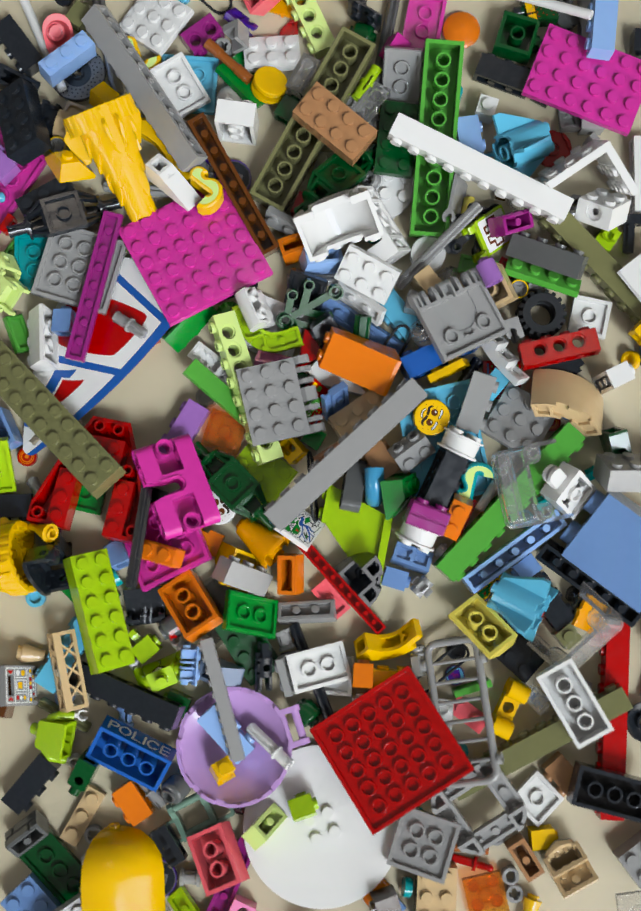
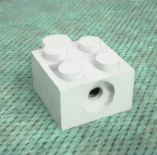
M597 188L579 197L575 218L580 222L610 231L626 222L631 200L627 199V196L622 193H609L607 189Z
M564 461L559 467L552 464L548 465L542 474L543 479L547 482L540 491L542 496L560 513L573 520L597 490L581 470Z

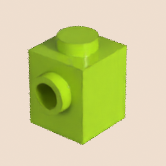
M300 792L294 795V799L287 801L294 822L317 815L316 809H319L316 797L312 798L310 793Z

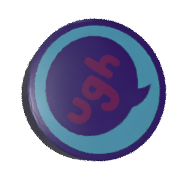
M456 665L449 666L445 670V674H447ZM458 667L445 679L464 678L465 674L463 669Z

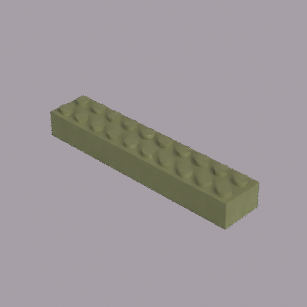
M342 26L302 99L313 85L319 82L343 103L347 104L375 53L376 44ZM293 117L289 120L249 192L252 199L267 208L271 205L286 213L324 145L296 122Z
M0 339V397L78 481L98 499L127 472Z

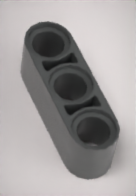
M358 460L344 473L339 509L359 513L365 483L364 468H367V461Z

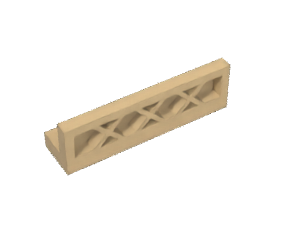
M75 628L46 634L60 711L70 712L89 707ZM70 634L71 643L68 648L61 642L62 635ZM68 653L73 655L75 659L71 667L65 663V657ZM72 672L78 676V682L75 687L69 684L68 680ZM75 692L81 695L83 704L73 706L72 697Z

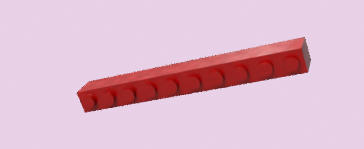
M602 620V624L599 627L602 644H599L598 649L601 656V663L598 664V674L601 676L600 683L597 685V693L605 691L604 688L612 683H615V685L619 683L628 697L630 626L623 621ZM628 711L610 720L609 722L614 730L598 738V742L595 744V751L598 754V762H595L596 766L626 773ZM594 811L600 820L624 821V818Z

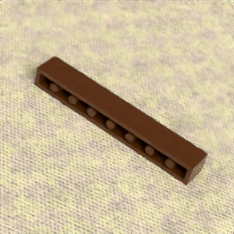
M204 112L188 120L187 124L190 131L207 154V161L263 256L267 258L279 251L278 243Z

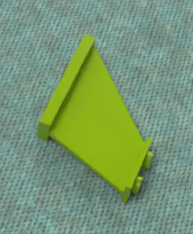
M331 485L322 494L325 504L324 507L320 506L318 518H322L321 522L327 525L348 557L362 552H370L377 556L384 569L393 518L386 520L385 514L363 502L361 503L359 513L339 509L341 490Z

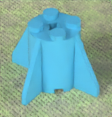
M504 113L492 115L497 135L494 136L496 140L492 144V151L484 153V155L494 157L496 161L530 177L545 157L555 150V145L549 132V124L546 121L541 122L540 120Z
M503 572L499 583L494 582L490 592L493 595L488 600L487 607L500 613L518 633L533 642L538 625L543 619L541 616L544 611H547L550 602L558 594L559 590L550 587L552 581L545 578L512 576Z

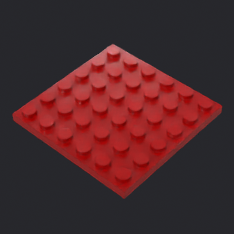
M409 665L309 729L372 835L378 833L475 770Z

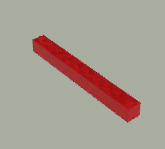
M312 544L307 551L297 546L376 634H379L386 628L382 621Z

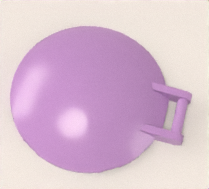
M227 687L235 719L242 725L240 729L245 734L247 733V726L250 723H255L278 746H282L283 751L290 757L292 756L293 748L310 743V738L306 736L299 713V704L280 710L273 701L260 692H255V690L245 687ZM213 691L199 698L189 711L186 712L181 721L178 738L176 739V757L179 769L189 787L205 801L226 808L251 806L272 794L283 781L288 770H285L275 759H271V754L255 740V749L245 757V760H242L238 765L235 762L233 763L236 768L234 772L236 777L218 787L209 768L210 765L224 758L227 754L197 722L198 718L216 702L212 697ZM286 714H292L299 737L297 741H293Z

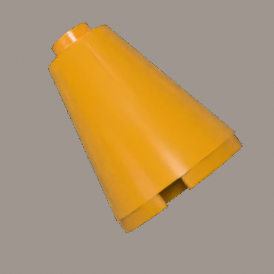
M249 518L241 519L236 525L237 535L265 569H267V565L271 567L277 561V555L284 553L282 550L283 546L286 545L288 547L290 540L274 530L269 531L266 526L256 521L250 522Z

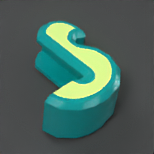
M470 461L467 463L469 466L466 473L460 477L462 486L458 488L457 494L472 500L477 475L496 479L495 470L484 462Z

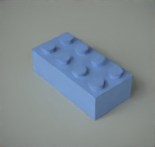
M33 872L18 884L0 903L6 911H53L62 905Z

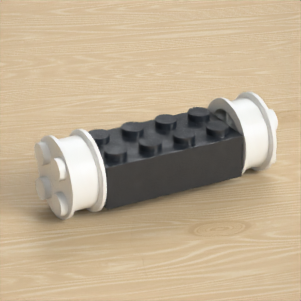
M452 425L449 428L444 427L446 432L441 442H437L440 447L415 498L417 500L418 497L428 500L429 505L436 506V504H440L448 509L452 502L450 498L453 492L456 493L460 486L459 479L468 469L467 459L476 462L475 456L480 446H484L481 444L482 440L469 433L465 436L463 435L464 431ZM404 521L400 530L395 531V534L401 539L400 542L408 546L414 544L418 547V550L426 554L429 551L435 550L433 545L439 535L406 524Z

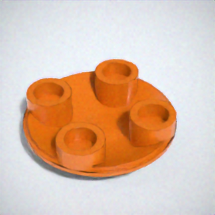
M456 12L446 19L443 25V35L446 40L465 41L464 48H467L478 40L480 25L473 15L467 12Z

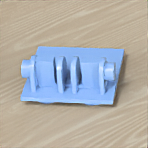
M185 642L183 648H181L180 659L186 660H180V663H187V666H179V669H186L179 670L180 685H188L189 683L197 686V681L200 678L198 661L201 660V651L198 645Z

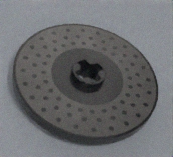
M97 54V56L64 79L67 90L59 92L56 86L54 89L61 97L69 101L82 102L89 100L90 90L106 80V68L103 60ZM75 72H81L82 75L75 76Z

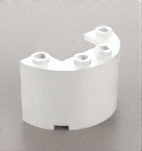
M358 188V192L348 189L329 195L308 205L306 212L300 210L293 217L310 262H321L326 259V256H329L330 249H341L346 243L361 241L362 237L365 238V241L370 240L373 242L379 240L384 235L367 188Z

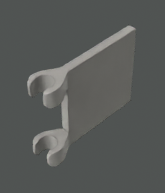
M457 173L454 175L448 208L442 215L444 222H446L448 216H452L450 226L456 221V214L461 213L468 187L466 181L461 179Z

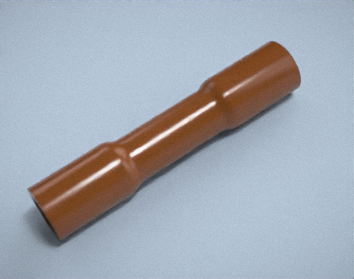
M209 38L205 42L203 47L231 69L246 85L252 81L254 75L231 58L215 41Z

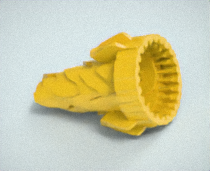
M131 93L64 119L63 124L67 131L64 138L65 143L85 166L91 164L92 159H94L100 175H104L109 189L116 195L120 206H124L131 221L136 222L152 215V212H156L157 208L151 196L150 185L144 171L146 170L145 163L140 154V150H142L140 146L142 134L141 115L139 109L136 108Z
M7 517L0 518V591L11 596L28 595V593H33L37 590L26 577L22 568V562L28 549L34 547L35 532L29 530V524L22 520L12 521Z

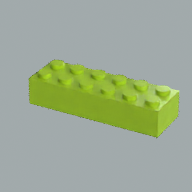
M107 548L64 559L63 564L91 675L135 663Z

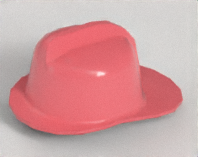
M60 13L50 14L44 19L42 32L46 48L50 54L74 36L70 20Z

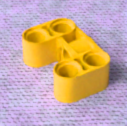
M513 677L507 679L501 696L491 713L495 735L505 740H509L513 733L515 725L512 721L521 703L525 704L531 694L529 685ZM511 702V708L503 710L504 703Z

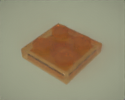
M213 408L201 444L237 457L246 431L231 415Z
M499 869L461 878L469 911H510Z

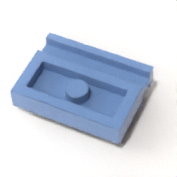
M344 381L333 385L328 390L327 395H321L322 414L326 420L349 404L348 385Z

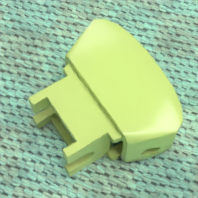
M2 251L0 252V313L4 310L8 315L15 316L16 312L12 310L23 293L29 294L31 291L19 281L22 273L15 256Z

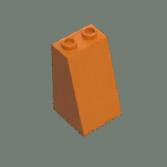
M332 326L330 332L327 331L324 336L323 342L325 344L323 349H319L316 356L319 368L386 397L401 365V359L396 349Z

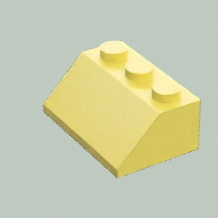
M477 593L448 615L488 659L502 655L514 644L518 636L494 610L487 607V603Z

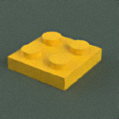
M456 357L448 361L449 365L445 367L440 365L430 370L432 374L427 376L430 383H437L471 366L468 359Z

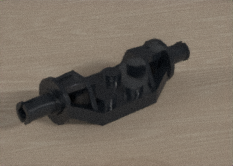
M73 190L39 199L27 213L23 214L25 220L22 223L6 227L10 238L23 234L30 235L31 240L40 237H54L90 227L102 220L104 210L113 211L122 209L117 197L102 201L98 194L92 195L80 190ZM84 202L97 203V206L85 207ZM39 214L41 215V218H42V219H39V220L34 221V222H32V223L29 222L31 219H33V218L36 217L37 215H39Z

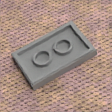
M385 46L381 101L383 99L419 105L423 48Z

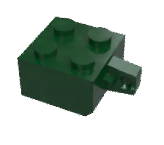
M505 10L492 54L527 65L531 53L535 54L538 52L543 41L537 35L540 21Z

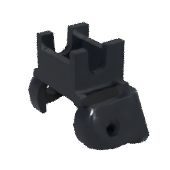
M58 528V536L51 543H46L37 533H34V547L28 549L22 562V568L29 582L43 596H49L52 592L69 589L65 568L51 570L52 565L62 564L64 559L72 556V543L66 542L62 537L61 528Z

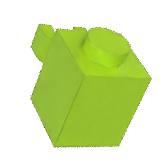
M617 227L610 231L600 229L595 236V239L608 253L622 234L618 231Z
M136 628L128 633L129 637L136 643L132 648L133 654L142 665L163 648L160 645L162 641L156 634L152 635L149 633L143 638Z

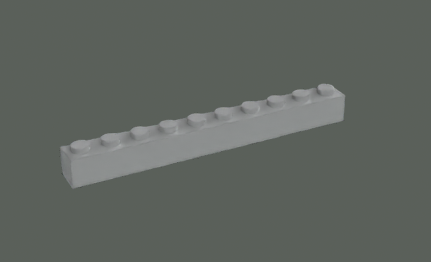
M213 637L202 639L198 645L200 651L202 650L203 652L202 660L203 663H206V674H209L210 679L208 682L209 686L213 689L212 697L216 700L215 708L220 714L218 719L223 725V728H221L222 734L226 736L225 745L230 751L228 752L229 759L233 763L245 760L244 749Z

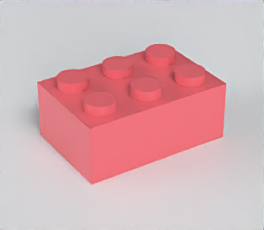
M230 821L218 823L186 838L206 897L250 879Z

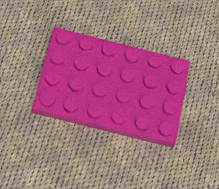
M550 23L521 95L627 137L641 104V59L616 49L609 61L586 58L587 50L584 49L586 37Z

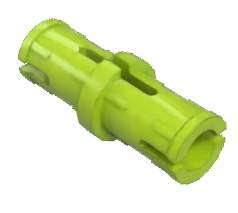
M372 64L366 75L361 77L359 80L360 84L351 95L355 101L361 103L368 91L372 90L374 87L373 83L382 72L381 68Z

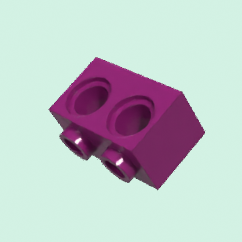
M211 13L180 34L182 43L192 56L203 57L208 53L203 46L209 38L215 42L219 38L225 39L222 27ZM210 30L216 31L214 34H207ZM194 41L200 42L199 45H192Z

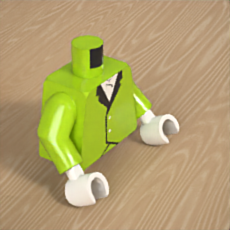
M179 637L178 643L175 640L171 641L172 646L177 651L176 653L142 666V668L137 658L135 663L129 665L140 687L151 688L152 692H157L179 682V670H186L179 669V666H187V663H180V660H186L180 659L181 648L185 644L181 637Z
M87 708L79 709L78 712L57 711L49 714L47 718L41 719L39 723H32L30 733L36 735L35 747L42 752L49 762L60 764L67 762L71 768L75 767L77 762L73 761V759L78 760L81 755L79 753L71 754L77 724L74 718H78L80 721L87 720L88 716L82 717L80 715L81 712H88Z

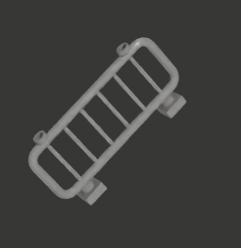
M466 635L431 641L424 650L425 660H423V656L410 657L412 671L416 677L426 676L427 673L430 699L439 713V706L481 700L484 716L445 721V723L453 725L484 720L487 737L457 740L459 744L488 741L490 757L471 759L470 762L473 764L491 761L492 774L490 776L458 780L450 785V787L465 788L493 784L499 778L500 764H504V756L502 752H497L483 664L488 662V658ZM469 643L473 647L474 656L438 662H433L432 650L434 648ZM475 660L477 676L436 682L433 666ZM478 680L480 696L439 702L436 686Z

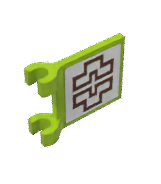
M502 205L496 206L468 224L461 231L463 236L475 233L482 251L472 256L474 263H477L479 259L485 256H491L510 243L512 234L492 238L487 221L489 218L505 214Z

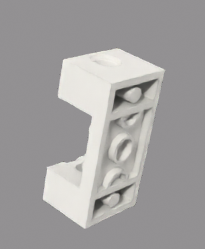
M358 185L353 191L358 192V188L368 189L384 235L381 236L382 240L368 249L367 252L392 265L409 253L411 248L374 187Z

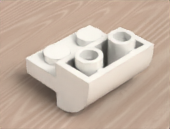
M244 287L234 295L250 332H255L262 328H271L276 324L261 290H256L255 287Z

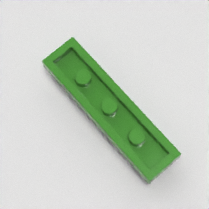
M511 257L508 258L505 266L508 276L575 298L579 294L582 280H576Z

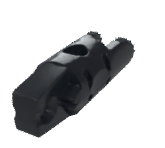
M257 641V652H255L254 656L255 692L262 691V678H265L266 690L271 691L272 651L269 650V642Z

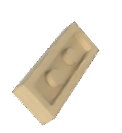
M90 784L59 838L77 847L107 793Z

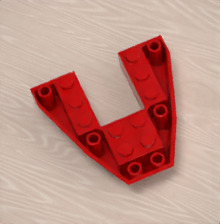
M93 416L84 428L127 472L114 485L101 536L108 540L132 544L141 491V480L131 453L132 450L136 449L132 426L128 422ZM59 459L31 500L26 520L35 524H55L62 530L70 531L82 484Z

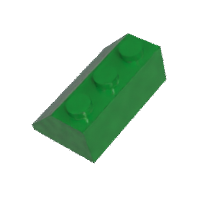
M211 306L170 327L162 336V339L179 353L194 336L200 333L210 318L218 312Z

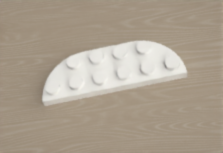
M414 160L411 179L380 175L381 184L376 189V192L392 219L404 212L411 202Z

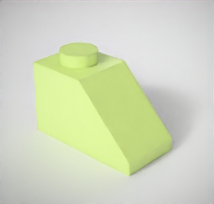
M274 802L246 830L242 838L256 851L271 837L288 816Z

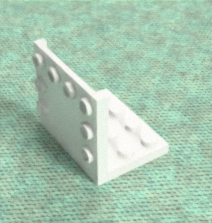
M593 139L582 147L580 145L576 146L570 151L571 154L566 158L564 156L554 161L555 165L553 167L542 169L537 173L538 177L535 178V180L548 185L552 189L596 159L599 163L597 168L602 175L605 174L608 178L606 183L612 191L615 190V192L630 196L640 192L609 140Z

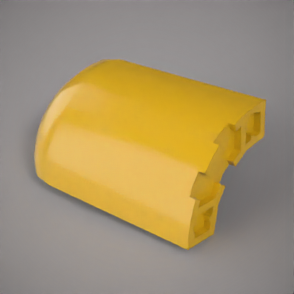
M113 822L108 824L106 828L102 829L92 839L86 851L81 872L82 911H166L162 856L154 841L142 830Z

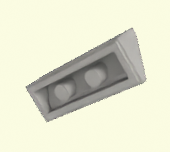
M335 599L278 602L277 621L281 625L337 622Z

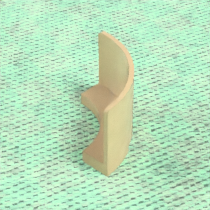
M536 369L533 371L530 405L535 417H552L557 419L564 417L570 420V423L585 437L602 435L604 401L602 395L593 384L578 375L555 369Z

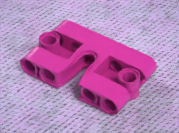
M189 434L168 440L160 439L155 444L132 450L133 462L143 488L164 486L171 483H177L180 486V490L167 494L151 506L164 540L186 533L189 534L221 521L220 512ZM158 447L165 448L167 453H161ZM186 519H191L194 522V526L187 525Z

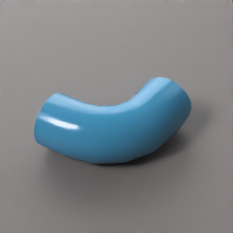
M364 468V501L370 507H378L383 502L380 481L384 480V468Z

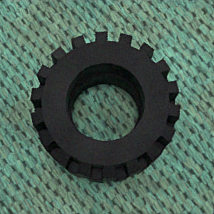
M541 289L536 290L534 293L531 292L525 296L517 306L518 309L515 315L519 318L524 335L529 336L528 339L533 340L536 338V340H540V337L545 335L553 336L565 324L566 319L564 318L567 316V311H564L566 306L565 303L561 304V297L558 299L555 297L556 293L552 292L550 294L549 290H544L543 292H541ZM533 306L546 308L550 314L549 324L539 325L535 323L531 317V308Z

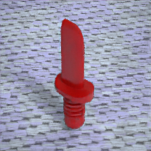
M458 854L452 855L451 861L472 867V871H475L476 867L488 872L493 871V865L479 862L477 856H474V859Z

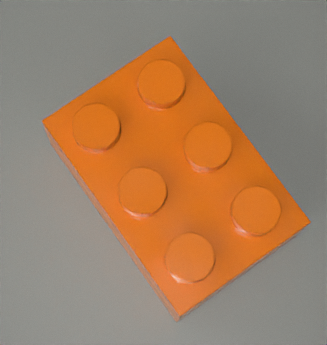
M189 569L157 590L186 640L194 643L223 623L222 614L201 579L193 570Z

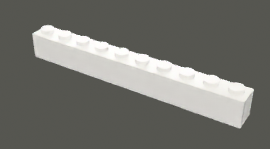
M400 112L388 134L387 139L394 146L407 148L409 153L416 156L419 154L425 157L427 162L431 164L437 163L449 173L455 172L460 175L461 179L465 181L471 180L477 183L479 188L483 190L489 189L495 192L494 194L497 197L507 198L515 206H523L529 209V212L533 215H541L547 218L546 220L552 224H561L573 204V198L553 188L550 189L549 186Z

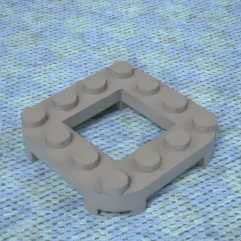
M491 761L473 763L472 765L475 770L460 780L490 776L492 774ZM501 768L498 780L487 786L505 811L474 831L453 803L454 799L473 787L451 788L449 786L431 798V809L434 815L462 824L456 842L458 849L462 853L478 854V856L484 855L487 848L516 830L520 832L524 828L527 819L525 802Z

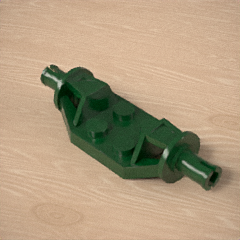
M374 143L367 149L353 167L335 153L313 170L307 188L302 193L304 201L293 209L295 215L300 210L306 212L308 205L329 195L353 189L363 181L369 171L374 169L373 159H375L377 143Z
M197 441L195 444L200 450L196 447L195 450L198 457L202 460L200 463L210 489L232 512L249 518L250 522L259 519L269 531L273 530L274 527L269 523V518L264 514L267 511L265 507L270 502L266 500L261 484L233 456L220 453L218 449L209 452L200 441Z

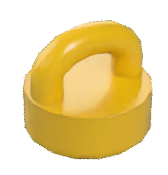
M626 351L622 354L620 361L621 363L627 361L634 369H638L641 359L636 351Z

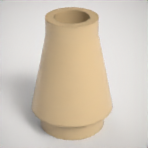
M27 644L18 645L16 661H21V663L44 662L46 650Z

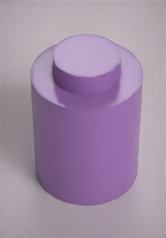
M485 256L477 261L476 269L486 288L492 287L504 279L493 257Z

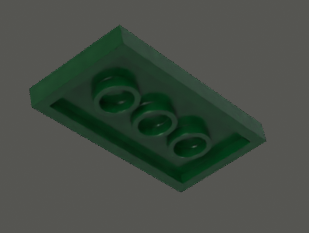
M382 99L373 174L411 179L414 155L409 153L407 148L394 146L387 137L399 112L418 121V104Z
M221 623L214 629L236 664L245 668L244 677L249 685H254L255 652H257V641L269 642L267 638L223 630V623ZM269 642V650L272 651V673H274V663L278 655Z
M49 827V835L19 858L59 902L64 904L80 893L82 863Z

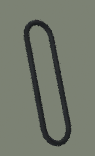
M457 644L452 646L435 662L441 661L446 655H448L453 649H455L458 646H462L466 649V657H469L470 651L465 644ZM464 662L458 663L454 668H452L437 682L443 681Z

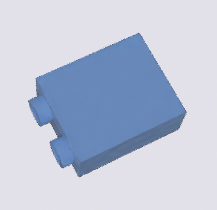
M596 490L583 507L584 510L590 513L589 517L582 525L572 520L559 537L567 544L561 555L640 613L641 507L621 492H607L604 495L599 490Z

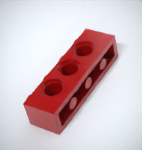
M588 326L579 328L578 331L572 333L570 331H563L558 336L551 337V335H545L540 337V340H523L521 344H518L517 348L522 371L598 355L601 350L596 328H589ZM579 340L582 346L576 347L572 341ZM559 344L563 347V350L557 351L553 345ZM540 348L544 351V354L537 355L534 350Z

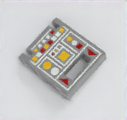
M36 665L0 666V707L38 705V701H34V697H37V683L34 682L37 675L33 673V670H37ZM8 676H11V696H8Z

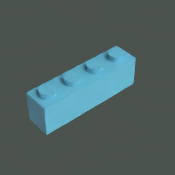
M393 288L386 304L382 305L387 309L383 322L386 326H391L393 330L400 324L407 325L412 331V338L423 329L421 326H417L421 329H415L416 324L421 322L415 315L403 313L405 302ZM400 327L394 333V336L405 343L408 339L409 331L404 327Z
M74 616L68 626L70 627L69 629L75 628L81 657L85 649L77 617ZM70 634L61 636V642L67 648L71 643ZM48 653L46 656L48 661L44 666L41 665L35 673L37 677L34 682L54 694L56 693L50 654ZM68 653L65 657V663L71 667L75 659L73 655Z

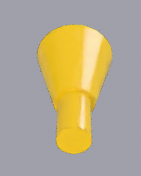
M31 522L28 525V529L36 532L46 543L55 541L59 533L58 527L55 524H35Z
M531 893L523 896V911H538L542 904L539 896Z

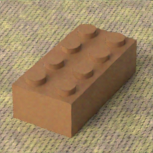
M319 82L313 85L292 111V117L296 122L352 167L377 137V129Z

